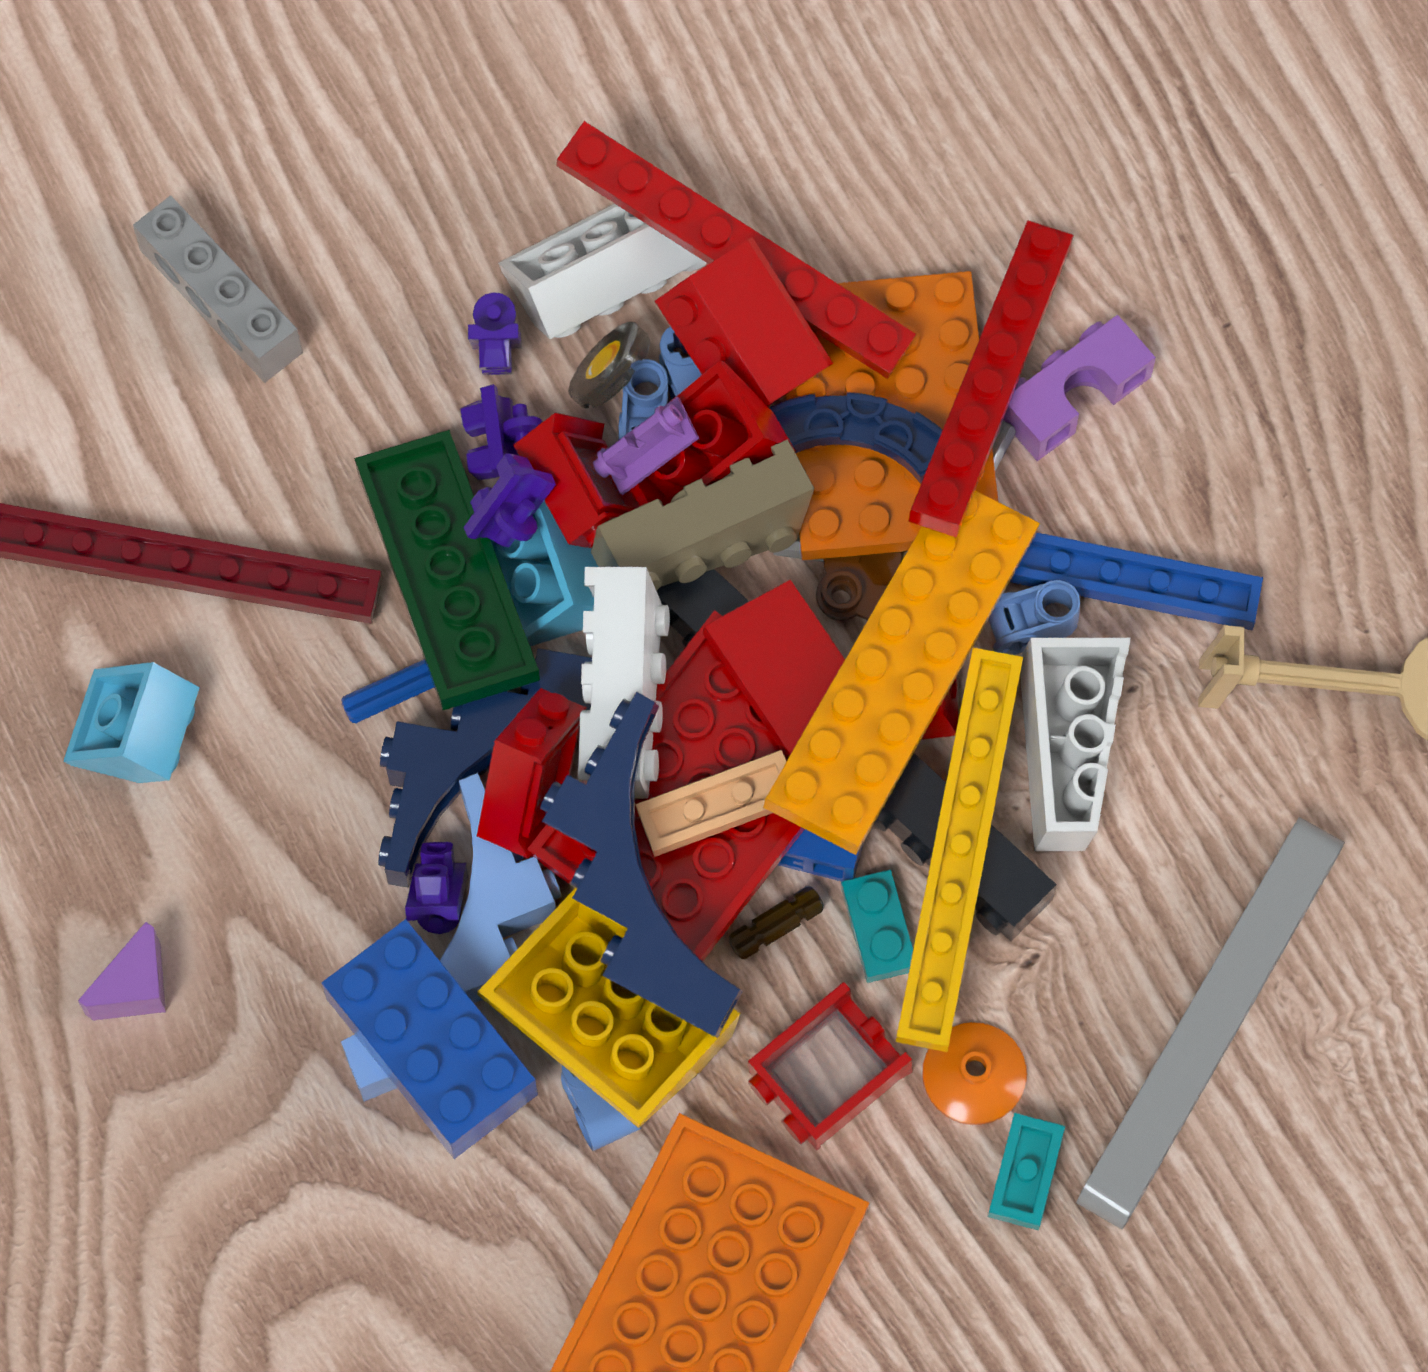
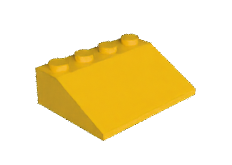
M575 888L478 990L477 995L639 1128L698 1075L731 1039L740 1013L733 1009L717 1038L602 976L607 965L600 961L609 942L615 934L623 938L628 928L574 900L572 897L577 890Z

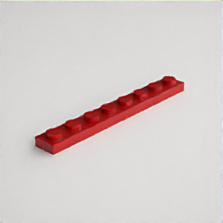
M586 121L581 124L557 158V167L708 264L752 237L812 331L886 379L890 377L913 343L916 333Z
M1027 220L911 507L908 522L957 538L1070 251L1073 234Z

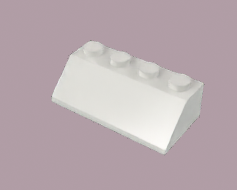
M613 204L498 264L534 326L549 339H552L554 337L562 338L569 336L580 329L581 323L597 315L612 314L622 308L624 301L639 293L646 294L657 291L667 283L666 279L682 271L697 270L707 263L618 205Z

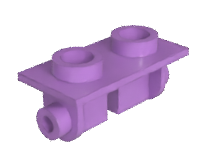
M676 397L665 406L657 407L652 416L608 449L602 448L598 451V458L593 461L595 470L603 478L611 474L620 494L623 495L699 439L680 398Z

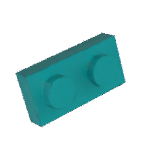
M887 870L841 881V891L866 982L871 983L908 974L913 947L892 871Z
M1014 1113L988 1213L989 1218L1039 1231L1065 1126Z

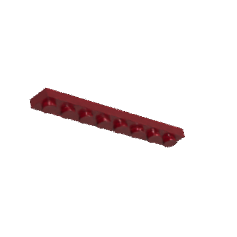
M0 503V558L368 624L373 623L383 580L382 571Z

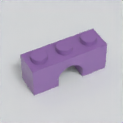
M1116 315L1105 324L1101 321L1096 322L1080 336L1077 345L1067 352L1060 349L1049 356L1042 364L1041 371L1029 380L1025 377L1019 378L1003 421L1015 428V437L1036 461H1039L1076 433L1079 413L1067 400L1065 394L1068 391L1079 386H1090L1101 391L1115 405L1152 377L1156 357L1119 315Z

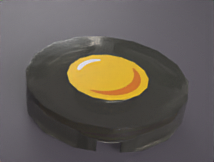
M626 322L605 335L589 351L575 371L568 389L570 398L582 408L587 409L589 405L593 408L601 406L617 395L632 379L635 370L630 366L636 357L640 360L646 358L650 346L648 333L636 322Z

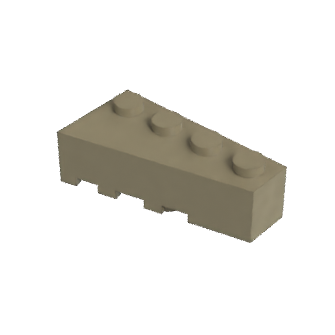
M787 439L772 446L771 451L774 456L752 465L749 458L743 459L730 465L731 473L718 482L706 486L702 479L684 486V489L673 497L671 503L665 506L662 501L656 499L599 525L591 554L598 567H647L656 591L661 586L676 581L688 583L696 580L706 571L721 566L727 568L736 567L747 561L750 556L768 550L776 553L790 547L797 541L814 486Z

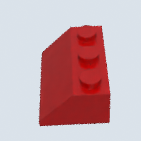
M752 237L690 275L655 300L658 308L701 374H704L719 360L724 361L768 407L833 364L831 358Z
M719 360L676 396L680 398L699 439L630 490L640 507L656 499L662 501L665 506L671 503L673 497L683 490V487L702 479L703 483L709 486L730 474V465L749 458L752 465H755L774 456L771 447L787 440L788 437L773 411L724 361Z

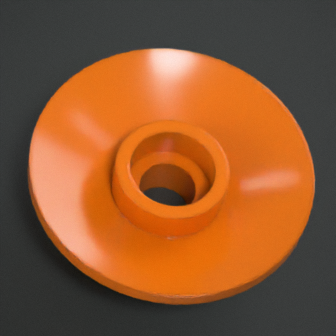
M970 1022L952 1027L948 1052L928 1049L923 1063L922 1076L924 1088L930 1101L942 1114L959 1123L982 1125L1001 1119L1015 1108L1025 1089L1027 1068L1019 1046L1007 1033L989 1024ZM971 1061H979L985 1066L986 1071L981 1076H972L967 1072L966 1065Z

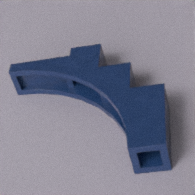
M538 648L535 661L539 669L540 681L521 686V694L505 691L453 707L450 728L454 731L397 721L393 738L385 737L380 756V767H386L389 784L403 787V789L394 788L389 809V818L396 819L392 837H383L379 852L378 865L385 867L389 885L409 887L422 843L427 841L441 815L461 794L459 780L477 773L480 777L489 770L495 739L540 688L560 694L570 701L587 707L586 710H591V703L584 702L581 684L582 664L592 662L591 657Z
M636 692L631 702L624 698L617 707L609 724L610 727L615 729V732L607 747L604 748L598 745L588 760L584 773L590 775V778L586 785L569 775L566 776L562 784L555 781L551 785L540 809L547 812L542 822L597 851L593 861L585 857L576 870L570 884L577 889L572 898L628 928L623 938L615 934L609 942L600 961L607 965L602 976L718 1038L743 991L711 970L679 938L658 906L642 867L635 831V782L643 744L659 706L655 701Z

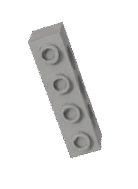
M171 195L133 224L140 251L264 383L302 354L297 328Z

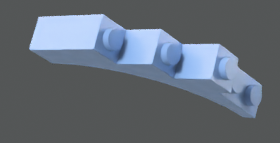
M478 773L459 780L462 799L471 825L473 863L469 895L457 931L440 959V962L473 1003L483 1000L477 995L478 990L517 950L512 937L505 940L503 938L544 922L556 909L554 900L562 897L553 872L549 869L542 871L535 857L516 863L522 860L523 856L477 837L486 789ZM355 1035L341 1041L346 1059L363 1101L397 1089Z

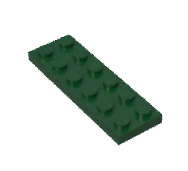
M450 430L354 458L360 481L442 711L540 681L539 669L491 540L481 537L478 539L468 538L464 530V526L474 514L470 503L474 495Z

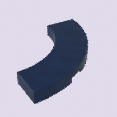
M847 392V396L815 397V394L789 399L769 407L793 445L795 453L820 445L859 446L877 451L894 459L904 466L920 484L943 431L938 425L918 412L914 414L904 408L888 403L885 398L868 394Z

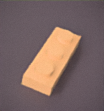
M782 750L635 804L654 857L773 813L763 808L766 796L786 763Z

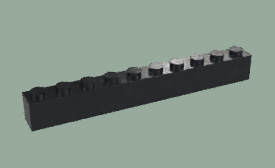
M715 569L706 571L694 581L688 583L676 581L661 586L657 590L662 605H668L669 627H673L684 638L682 640L684 647L688 645L714 610L724 616L750 602ZM913 753L875 820L874 825L884 832L889 828L903 841L901 843L903 851L916 864L923 866L927 863L930 866L946 782ZM991 824L975 906L977 910L975 915L978 921L990 933L998 935L1001 932L1011 942L1054 899L1057 884Z

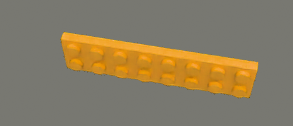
M975 491L957 538L923 526L921 527L766 796L763 808L855 855L857 854L1034 539L1040 525L1039 522Z

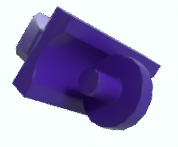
M488 293L479 298L474 305L473 318L475 324H468V340L473 350L479 349V368L482 370V375L512 374V349L522 348L521 331L518 323H515V306L510 298L502 293Z
M494 384L480 388L481 400L460 408L462 425L465 432L472 438L486 434L487 445L470 449L466 454L468 470L478 480L498 478L499 474L496 466L505 454L519 456L514 444L543 422L538 417L528 416L527 405L516 404L513 406V400L498 395V389Z
M505 454L497 464L496 468L500 478L493 488L486 487L479 490L470 501L474 514L464 526L468 538H488L501 546L509 548L515 539L528 541L536 533L538 527L533 515L556 484L552 474L534 470L528 458L513 454Z
M452 842L422 843L420 851L421 863L415 864L405 905L406 920H417L419 925L430 933H448L457 926L460 920L461 904L468 877L467 862L455 863Z

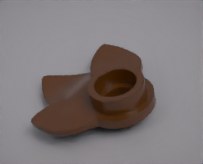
M901 552L823 559L825 576L819 582L816 590V601L820 610L826 616L836 620H847L857 615L868 621L901 564ZM839 590L845 591L849 594L850 600L846 603H837L833 600L832 594Z

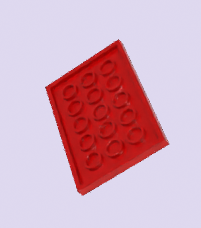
M715 610L666 671L664 684H657L656 701H661L663 713L661 732H653L652 750H657L659 756L657 781H650L648 799L635 798V804L781 750L703 635L705 625L722 617ZM635 805V831L641 863L656 902L679 938L702 961L708 956L804 831V828L775 813H771L654 857ZM547 824L527 848L532 857H535L538 862L569 884H571L572 878L583 859L586 857L593 861L597 851Z

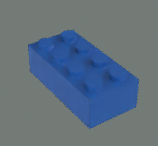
M406 919L321 982L327 1001L453 1159L460 1156L538 1095L536 1079Z

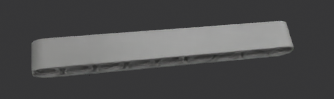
M1301 817L1298 818L1094 1168L1076 1204L1123 1230L1345 844L1344 841Z

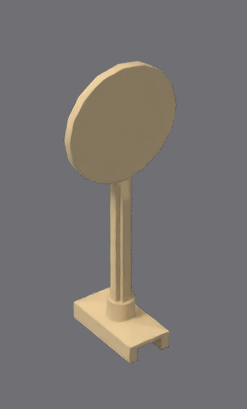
M1228 625L1223 626L1199 659V669L1211 670L1213 679L1198 697V707L1218 709L1237 684L1255 686L1257 682L1397 696L1400 698L1403 713L1416 733L1428 741V637L1420 641L1403 662L1401 674L1259 660V657L1256 655L1244 654L1245 627Z

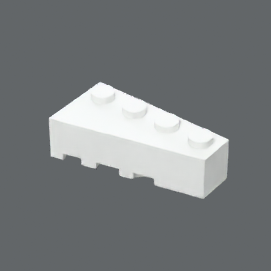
M585 567L584 586L590 588L594 597V611H583V633H586L587 651L589 655H592V662L582 664L581 684L584 702L591 703V710H582L580 712L578 781L586 785L590 778V775L584 773L588 760L598 745L606 748L613 736L615 729L610 727L609 724L621 701L625 698L631 702L635 693L638 692L655 701L659 706L643 744L635 782V798L648 799L650 781H657L659 773L658 751L652 750L653 732H661L662 704L661 701H656L657 684H664L666 678V658L664 653H659L660 636H668L669 608L668 605H662L647 567Z
M1030 638L1021 655L1023 661L1020 678L1034 851H1085L1098 831L1108 773V758L1114 739L1116 727L1114 723L1118 700L1121 697L1124 665L1131 638Z

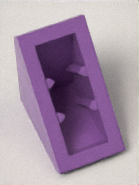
M145 922L78 1000L84 1014L91 1020L166 1012L161 946L154 927L149 923Z

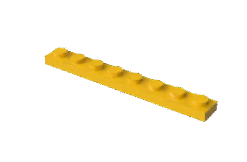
M972 648L896 1036V1042L948 1052L1023 661L1021 656Z

